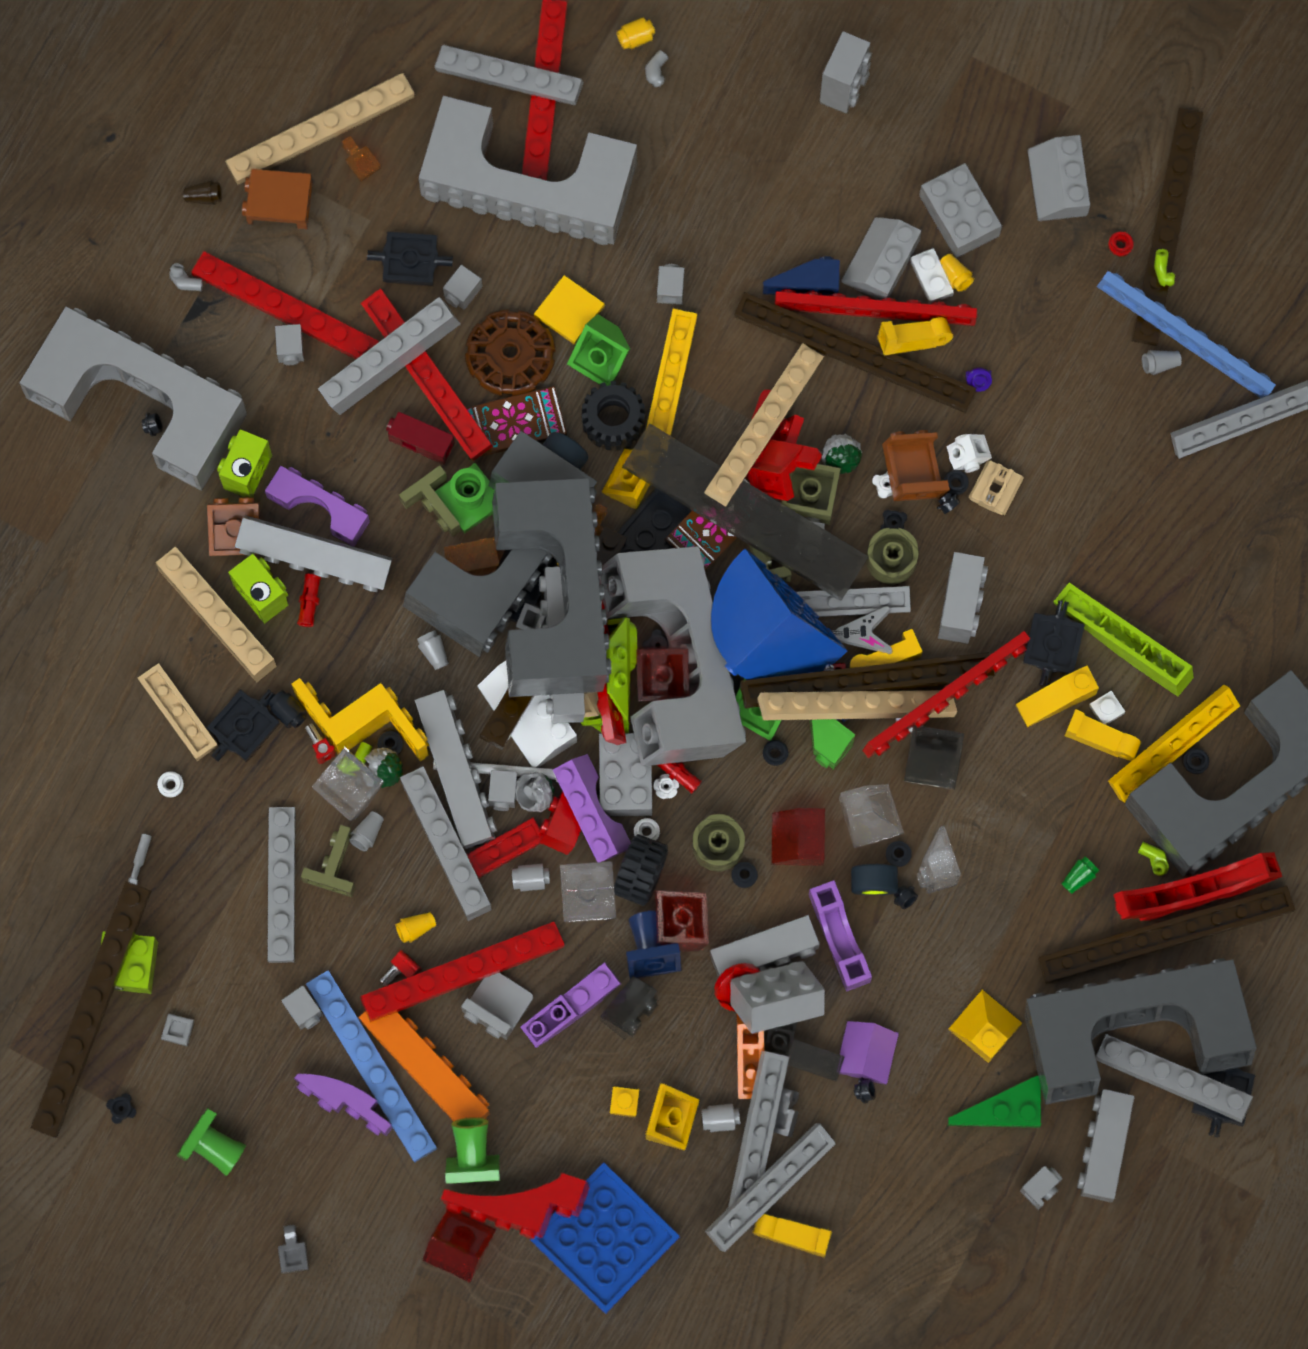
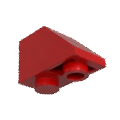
M562 791L558 797H553V801L548 808L551 814L549 819H544L540 827L539 833H542V837L539 843L568 855L575 847L581 828Z

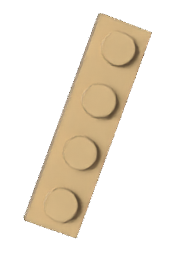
M159 663L138 677L139 682L196 761L218 747L215 740Z

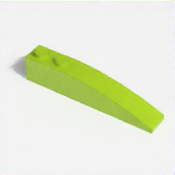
M1068 583L1053 601L1056 606L1058 605V600L1063 601L1061 610L1063 609L1064 602H1069L1066 614L1077 623L1085 624L1084 629L1097 640L1177 697L1194 678L1193 668L1190 664L1071 583Z

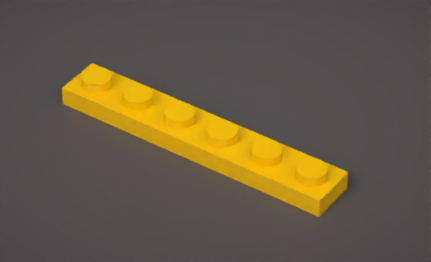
M677 309L672 310L641 449L644 452L657 453L663 458H666L697 321V313Z
M1221 686L1108 780L1119 800L1125 803L1130 793L1169 763H1173L1240 707L1228 686Z

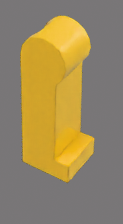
M938 317L930 321L893 325L892 321L882 322L877 338L883 354L890 355L942 346L952 340L953 334L947 319Z
M913 629L903 632L901 642L890 646L893 651L891 654L880 651L867 656L859 654L852 658L849 668L913 661L921 658L923 651Z
M1075 709L1065 734L1068 738L1129 761L1135 759L1141 745V741L1138 738L1087 717L1085 713Z
M763 1214L755 1222L753 1234L825 1257L831 1231Z

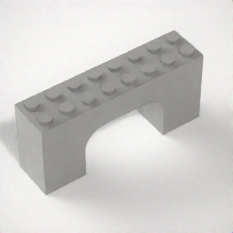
M443 96L419 175L421 196H424L426 200L431 202H438L440 200L448 202L450 206L455 208H462L464 206L472 208L474 212L479 214L491 213L503 220H519L526 226L533 227L539 225L545 227L550 232L558 233L562 231L569 233L570 236L577 239L586 237L593 239L595 243L607 245L608 243L614 245L637 165L636 144L588 132L576 172L566 180L550 182L502 170L489 164L484 156L493 129L492 108Z
M65 307L19 383L26 399L71 421L88 391L98 382L118 380L173 410L172 420L152 452L157 467L202 491L228 448L232 436L236 434L247 415L242 396L232 389L227 391L219 387L220 384L212 378H201L189 366L185 365L182 368L175 364V360L168 355L162 354L160 356L154 353L153 349L145 343L140 342V344L131 341L132 338L122 331L116 333L110 330V327L105 322L98 319L93 321L87 318L88 315L78 308L72 310Z
M699 546L617 553L602 565V575L599 576V585L603 584L604 586L603 604L606 609L607 619L645 616L656 621L666 634L679 687V698L652 701L630 717L641 765L650 766L726 756L746 742V731L742 726L739 714L740 706L735 698L734 681L725 667L727 662L719 652L713 638L711 627L713 602L710 594V583L704 569V558L700 553Z

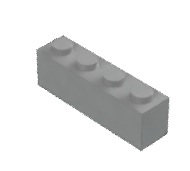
M809 915L710 950V957L718 977L729 967L740 963L753 964L761 971H765L767 967L775 964L776 967L788 965L791 963L790 959L797 956L804 959L816 954L815 950L819 949V942Z
M1105 1089L1101 1091L1100 1096L1095 1095L1092 1111H1097L1095 1122L1090 1121L1087 1136L1092 1137L1090 1147L1085 1146L1082 1162L1087 1164L1085 1173L1080 1172L1077 1188L1082 1189L1080 1196L1111 1203L1115 1199L1134 1096Z

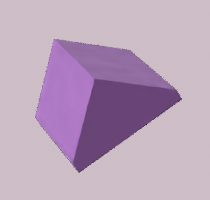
M847 1021L835 1073L864 1078V1080L871 1079L873 1082L887 1085L898 1033L875 1023Z

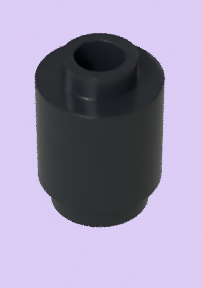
M282 690L269 701L271 711L288 729L291 727L296 729L306 720L304 716L306 710L290 693Z

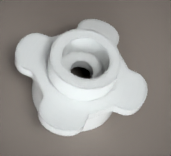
M888 471L881 476L875 475L872 483L876 485L878 496L883 499L891 496L892 491Z

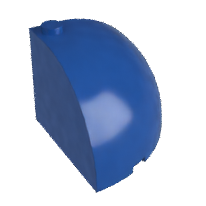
M747 549L741 551L727 568L718 585L711 612L713 638L719 652L727 662L725 664L727 670L734 676L739 674L746 680L820 672L824 671L828 664L830 667V664L832 665L847 652V649L831 629L826 628L818 620L819 616L780 576L777 574L773 575L766 568V564Z

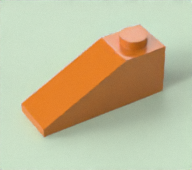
M736 1014L738 1099H751L761 1051H764V1031L751 1034L741 1018Z

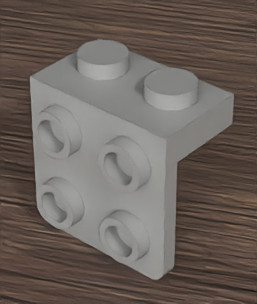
M497 973L484 978L471 999L467 998L461 1006L462 1012L465 1013L463 1017L475 1025L478 1022L487 1027L485 1031L493 1037L499 1039L501 1036L507 1040L532 1002L533 995L504 975Z

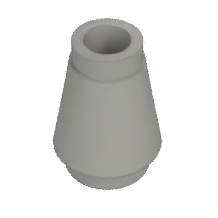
M1149 350L1148 353L1142 356L1144 372L1155 375L1176 366H1181L1179 351Z
M435 630L417 639L419 643L418 648L435 670L449 664L441 635H437Z
M371 811L351 832L350 843L362 851L372 848L384 821L383 817Z

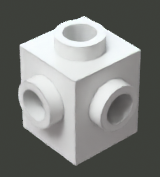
M963 434L956 437L955 442L946 446L949 460L954 470H965L966 473L973 472L980 468V464L992 458L985 435Z

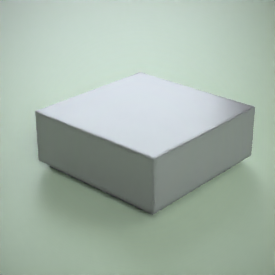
M168 1013L161 1039L188 1046L194 1020Z

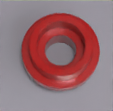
M1126 232L1114 233L1108 242L1109 250L1116 256L1128 255L1134 246L1132 237ZM1123 242L1125 247L1119 248L1116 243Z

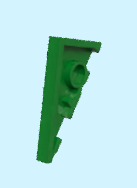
M1035 1076L949 1117L948 1126L1040 1128L1041 1085L1039 1076Z

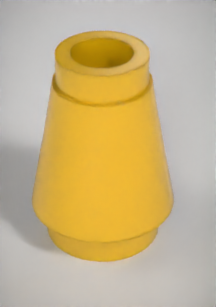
M948 254L940 260L953 289L960 292L967 289L973 283L972 272L952 254Z
M428 912L402 918L395 926L403 943L408 941L412 943L435 927L436 922L432 913Z

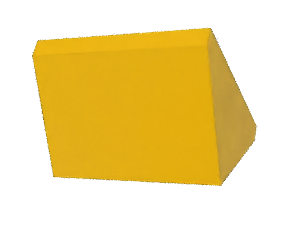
M624 449L602 493L637 510L660 467V456L657 453Z
M660 1084L646 1132V1140L686 1150L699 1099L665 1084Z

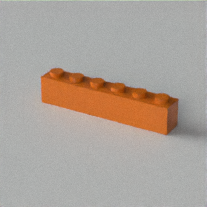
M366 1011L359 1016L360 1022L453 1122L464 1118L485 1119L490 1115L487 1109L490 1104L481 1094L475 1096L469 1090L472 1085L462 1074L457 1077L451 1069L454 1066L444 1055L439 1058L433 1051L436 1048L435 1045L426 1036L422 1039L415 1032L418 1030V1027L410 1018L407 1017L404 1020L396 1012L370 1022Z

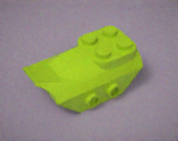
M624 617L607 620L609 631L607 659H611V674H609V683H607V693L622 715L625 733H629L630 671L637 664V629L630 622L629 618ZM601 714L585 717L583 722H580L582 726H592L601 732V726L603 725Z

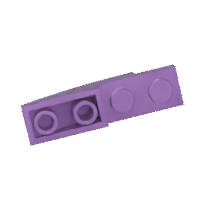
M603 963L568 992L560 995L523 1024L521 1028L537 1048L603 1001L604 997L622 983L608 964Z
M313 1074L296 1075L295 1080L299 1083L297 1088L308 1097L313 1094L320 1099L318 1104L329 1113L332 1109L339 1113L345 1105L347 1107L345 1112L356 1120L361 1117L368 1122L366 1127L378 1136L382 1133L387 1136L392 1130V1125L373 1111L378 1105L377 1100L362 1090L340 1080Z

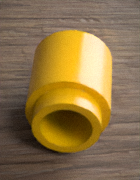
M642 17L621 26V29L616 31L621 46L625 50L627 48L633 49L652 41V35L655 34V30L651 21H646Z

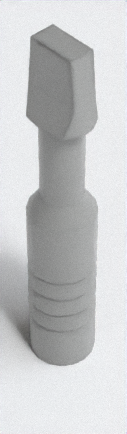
M147 834L141 835L134 858L132 875L128 879L129 882L136 885L138 883L137 877L140 867L144 864L152 836Z

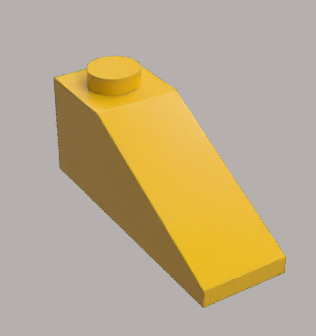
M1085 666L1018 702L1016 707L1026 726L1030 727L1095 696L1099 687L1089 667Z

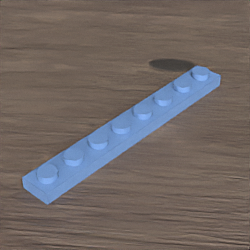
M1107 271L1097 285L1099 289L1258 397L1268 396L1275 387V384L1271 382L1267 375L1256 372L1250 368V365L1245 360L1237 359L1231 355L1226 347L1209 340L1204 332L1193 329L1187 325L1183 318L1168 312L1164 305L1147 298L1142 290L1125 283L1120 275Z
M326 971L306 983V986L414 1163L435 1151L437 1147L330 972Z

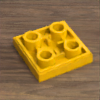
M564 275L536 310L534 316L575 345L586 323L599 314L605 304Z

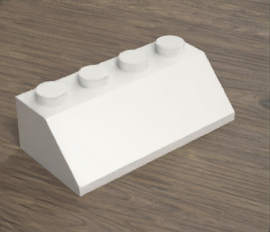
M506 661L498 665L478 685L479 690L494 711L508 689ZM550 695L534 696L511 735L533 768L540 767L577 743V735L569 723H552L551 714L547 715L546 699H550Z

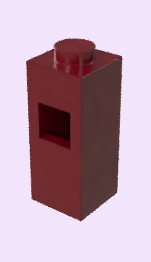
M399 411L395 418L392 417L386 428L390 442L443 465L455 444L454 435Z

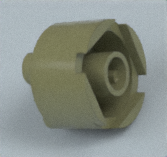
M884 528L878 531L871 538L866 555V564L871 575L876 580L889 586L909 579L914 573L918 561L919 550L917 541L912 534L901 528ZM888 553L890 555L896 554L897 558H889Z
M723 814L710 815L698 824L693 834L692 849L699 865L708 870L720 872L731 869L738 864L743 855L745 835L741 826L730 816ZM716 839H721V843H723L721 847H716V844H714Z

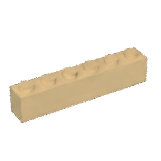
M176 547L156 562L160 573L256 682H259L277 667L274 658Z

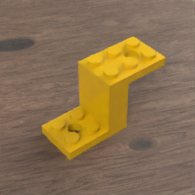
M299 678L292 683L295 696L329 743L334 746L339 756L345 754L390 721L420 762L429 756L427 737L420 728L414 729L411 715L404 707L402 709L398 707V698L390 687L385 689L381 683L331 717L332 714L325 703L322 702L319 705L317 693L309 682L304 684Z

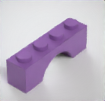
M280 466L265 490L267 498L287 510L301 503H315L324 507L331 516L330 529L332 535L355 547L370 523L369 516L366 514L367 511L357 504L351 506L344 502L345 498L336 492L330 494L323 490L324 487L319 482L313 479L307 481L301 477L302 474L292 467L286 469Z
M588 754L574 758L553 769L597 863L627 851L631 842L622 824L613 821L604 812L598 801L596 782L599 776Z
M835 881L810 889L809 898L846 992L871 983V973L864 955L852 934L844 904Z

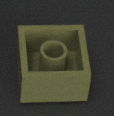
M817 464L815 470L797 467L795 471L789 474L792 481L794 498L788 501L782 500L780 515L803 520L811 517L820 520V523L830 525L841 468Z

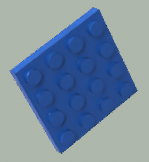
M603 1163L586 1180L590 1189L579 1217L571 1215L570 1218H566L554 1213L551 1216L544 1237L535 1236L530 1241L607 1314L680 1236Z

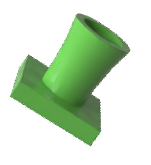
M476 463L468 468L457 471L449 482L435 491L459 522L464 534L493 514L492 499L494 489L489 486L490 481Z
M207 1109L176 1156L186 1161L191 1153L195 1151L227 1176L247 1145L233 1140L210 1127L217 1114Z
M464 1118L452 1122L457 1157L446 1158V1184L499 1180V1155L487 1156L488 1120L483 1118Z

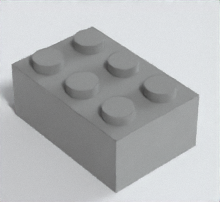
M844 31L842 32L823 72L820 103L846 114L850 106L855 107L860 93H858L861 85L865 86L870 74L868 72L872 53L869 52L870 42Z
M966 164L921 185L919 196L955 258L1000 236L1002 225Z
M954 552L938 639L968 644L970 636L975 637L980 615H975V612L979 613L984 591L979 590V588L984 587L988 566H983L985 557Z
M625 733L627 743L620 745L605 741L603 735L599 734L600 805L608 816H652V766L641 765L634 733Z
M803 961L731 979V1006L751 1034L824 1015L825 989Z

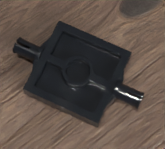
M387 232L383 251L368 250L367 261H382L384 267L383 282L433 286L434 273L437 266H453V256L438 255L437 235Z
M1058 600L1055 615L1047 616L1034 613L1029 634L1030 640L1027 643L1023 664L1035 666L1042 670L1040 686L1044 685L1045 677H1047L1045 687L1050 685L1052 673L1070 674L1075 670L1085 624L1073 622L1065 617L1069 604L1066 601L1061 611L1063 601Z
M240 689L209 724L207 730L220 742V745L210 754L217 762L227 751L236 753L247 762L280 725V722L267 709L269 701L275 696L273 692L268 689L258 701L249 697Z
M1239 1068L1201 1074L1248 1095L1252 1093L1256 1076L1243 1072ZM1195 1102L1191 1113L1202 1115L1212 1120L1208 1134L1210 1136L1214 1134V1137H1220L1222 1123L1243 1127L1246 1119L1245 1115L1241 1123Z

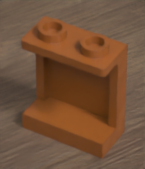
M251 169L250 177H246L245 192H248V199L243 201L242 216H246L248 224H253V220L295 223L297 229L307 230L313 185L311 174Z
M928 430L916 431L913 434H905L903 431L895 432L882 444L893 501L936 499L950 490L948 480L941 481L933 445V442L938 438L937 432L928 433Z

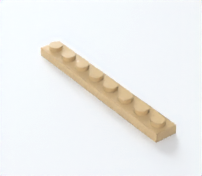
M402 73L226 160V164L238 185L245 182L246 177H250L251 169L269 170L414 98V92Z
M802 343L706 488L704 494L725 507L727 506L824 356Z
M940 690L760 693L757 699L763 720L903 718ZM954 698L948 701L950 705L939 714L934 711L929 715V718L954 717L957 713Z

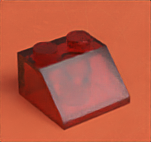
M659 646L641 647L636 650L638 701H658L690 697L688 648Z
M796 808L772 813L771 865L823 866L825 860V808Z
M655 892L657 943L661 945L678 943L680 951L699 952L709 944L706 893Z
M447 1210L433 1232L422 1260L460 1279L471 1282L497 1229L462 1213L456 1214Z

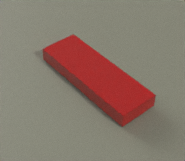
M534 817L466 854L478 879L541 844L539 842L542 833H539L540 828Z

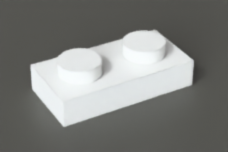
M934 248L910 258V262L929 304L953 296L954 292Z

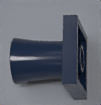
M645 911L631 916L628 922L637 950L626 952L630 980L680 972L679 944H665L664 913L660 911Z

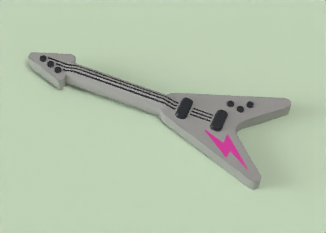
M888 606L843 625L836 630H832L841 643L887 654L893 652L888 644L873 634L874 628L890 613Z

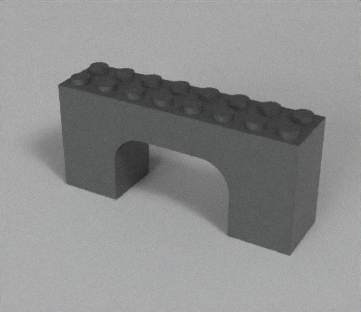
M520 431L492 470L489 486L494 489L495 483L589 478V487H594L595 496L598 493L595 490L596 480L522 431ZM536 548L512 549L495 572L485 576H474L466 573L434 552L406 591L403 607L480 657L484 651L489 653L498 636L497 632L503 633L513 614L511 612H517L525 601L526 591L531 592L539 581L540 570L545 571V567L550 566L553 556L544 550Z
M589 478L495 483L492 509L496 550L536 548L550 553L560 567L564 619L556 626L508 631L505 655L509 697L603 692L605 683H609L611 659H606V649H609L608 634H604V625L607 623L606 609H602L604 586L603 584L599 585V576L602 575L601 560H597V551L600 548L599 536H595L597 513L596 511L592 512L595 492L594 487H589Z
M1292 670L1251 700L1244 712L1272 749L1273 760L1270 766L1228 798L1211 801L1196 794L1176 768L1169 763L1130 793L1124 805L1157 846L1165 852L1166 857L1183 877L1188 873L1192 876L1204 867V864L1208 861L1207 858L1210 857L1212 860L1217 858L1224 852L1229 841L1232 845L1244 836V833L1248 830L1247 827L1250 826L1252 829L1257 827L1265 820L1264 818L1268 815L1267 812L1269 810L1272 814L1275 813L1288 800L1287 796L1290 795L1294 798L1308 784V690Z
M1220 958L1206 965L1200 966L1199 963L1187 965L1185 969L1174 970L1173 968H1168L1154 975L1142 973L1128 980L1116 978L1102 985L1089 983L1076 990L1063 988L1050 995L1037 993L1026 1001L1024 1018L1045 1105L1097 1095L1100 1074L1092 1040L1097 1035L1106 1031L1157 1021L1175 1022L1182 1026L1190 1036L1200 1074L1249 1066L1252 1064L1257 1048L1234 960L1226 961V959Z

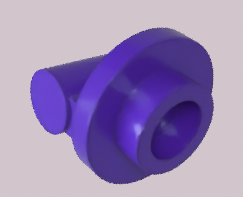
M984 368L966 371L967 384L975 387L976 392L984 391L992 383V373Z

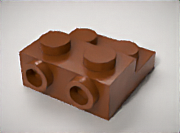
M240 497L239 502L229 503V498H214L213 503L207 505L209 556L244 555L239 553V548L235 547L241 522L245 515L261 520L260 502H254V497Z

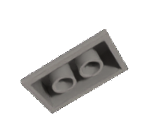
M1080 135L1053 138L1028 149L1037 220L1044 221L1087 216L1090 201Z
M875 218L841 282L877 300L890 298L920 241L921 230L901 220Z

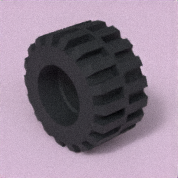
M611 381V385L608 386L603 382L600 384L599 389L596 387L592 388L591 395L587 394L584 398L585 403L582 404L583 430L587 433L588 439L591 442L595 440V445L598 447L605 445V450H611V446H616V450H622V445L624 444L626 447L631 446L632 440L637 441L639 433H642L644 430L645 406L642 403L640 394L636 395V389L632 386L628 389L626 383L621 382L620 386L616 385V381ZM614 405L626 410L629 417L621 425L608 426L601 422L598 417L599 413L604 408Z
M637 834L632 839L620 866L614 884V895L645 906L651 899L667 858L668 846Z

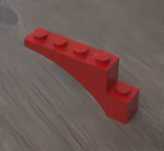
M561 1173L560 1178L553 1182L517 1194L476 1196L444 1189L441 1200L446 1205L448 1211L456 1214H461L463 1211L471 1214L470 1217L479 1222L485 1223L487 1219L496 1222L495 1226L500 1229L510 1231V1228L519 1230L520 1235L534 1239L535 1236L544 1237L554 1209H556L555 1213L566 1218H570L571 1215L579 1217L590 1187L587 1181Z

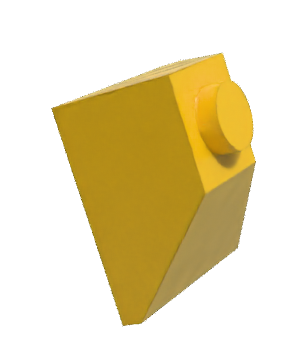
M981 990L948 1030L989 1063L1022 1025V1022L984 990Z

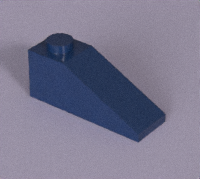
M829 256L820 257L763 282V294L776 295V292H781L785 289L794 290L800 294H806L811 291L819 292L824 296L838 294L840 260H834L833 257Z

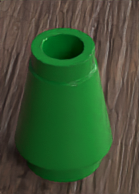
M1084 856L1081 860L1078 859L1061 885L1070 894H1073L1095 879L1099 869Z

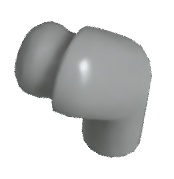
M661 50L654 55L645 67L647 81L652 83L654 87L661 86L665 80L661 75L660 67L667 61L668 56Z
M179 263L173 264L170 267V279L180 290L202 291L203 279L189 278L184 271V267Z

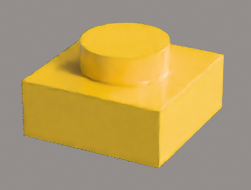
M613 1087L610 1114L636 1117L639 1090Z

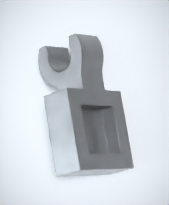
M783 1088L773 1132L792 1137L799 1113L792 1110V1108L797 1103L799 1092Z
M294 1225L284 1226L286 1245L278 1246L281 1273L308 1270L305 1242L297 1243L296 1227Z

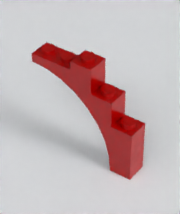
M1264 852L1185 879L1147 888L1120 891L1113 895L1116 901L1115 907L1121 919L1140 918V921H1149L1177 910L1194 909L1218 898H1232L1281 878L1282 874L1275 853Z

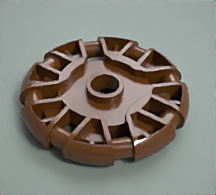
M509 309L491 313L485 316V320L482 323H477L467 338L466 346L468 351L465 354L467 368L471 376L478 379L479 385L493 394L502 396V393L512 394L513 397L532 392L536 389L535 386L537 384L545 382L554 367L553 353L556 352L553 336L548 328L542 326L540 319L528 312L521 310L519 312H509ZM508 322H518L517 329L508 328ZM490 328H494L496 331L489 335L487 331ZM534 331L537 335L532 338L528 333ZM509 346L516 348L518 351L511 358L503 354L504 349ZM486 347L485 353H478V348ZM535 350L542 351L543 357H536ZM487 366L492 370L488 375L483 371ZM531 368L535 374L528 378L524 373ZM503 377L506 379H513V383H503Z

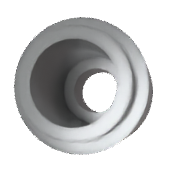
M543 863L520 865L518 868L512 869L514 890L532 891L545 889V884H550L549 868H544Z
M732 1103L708 1106V1109H702L703 1129L710 1130V1132L735 1130V1125L740 1124L739 1108L733 1109Z

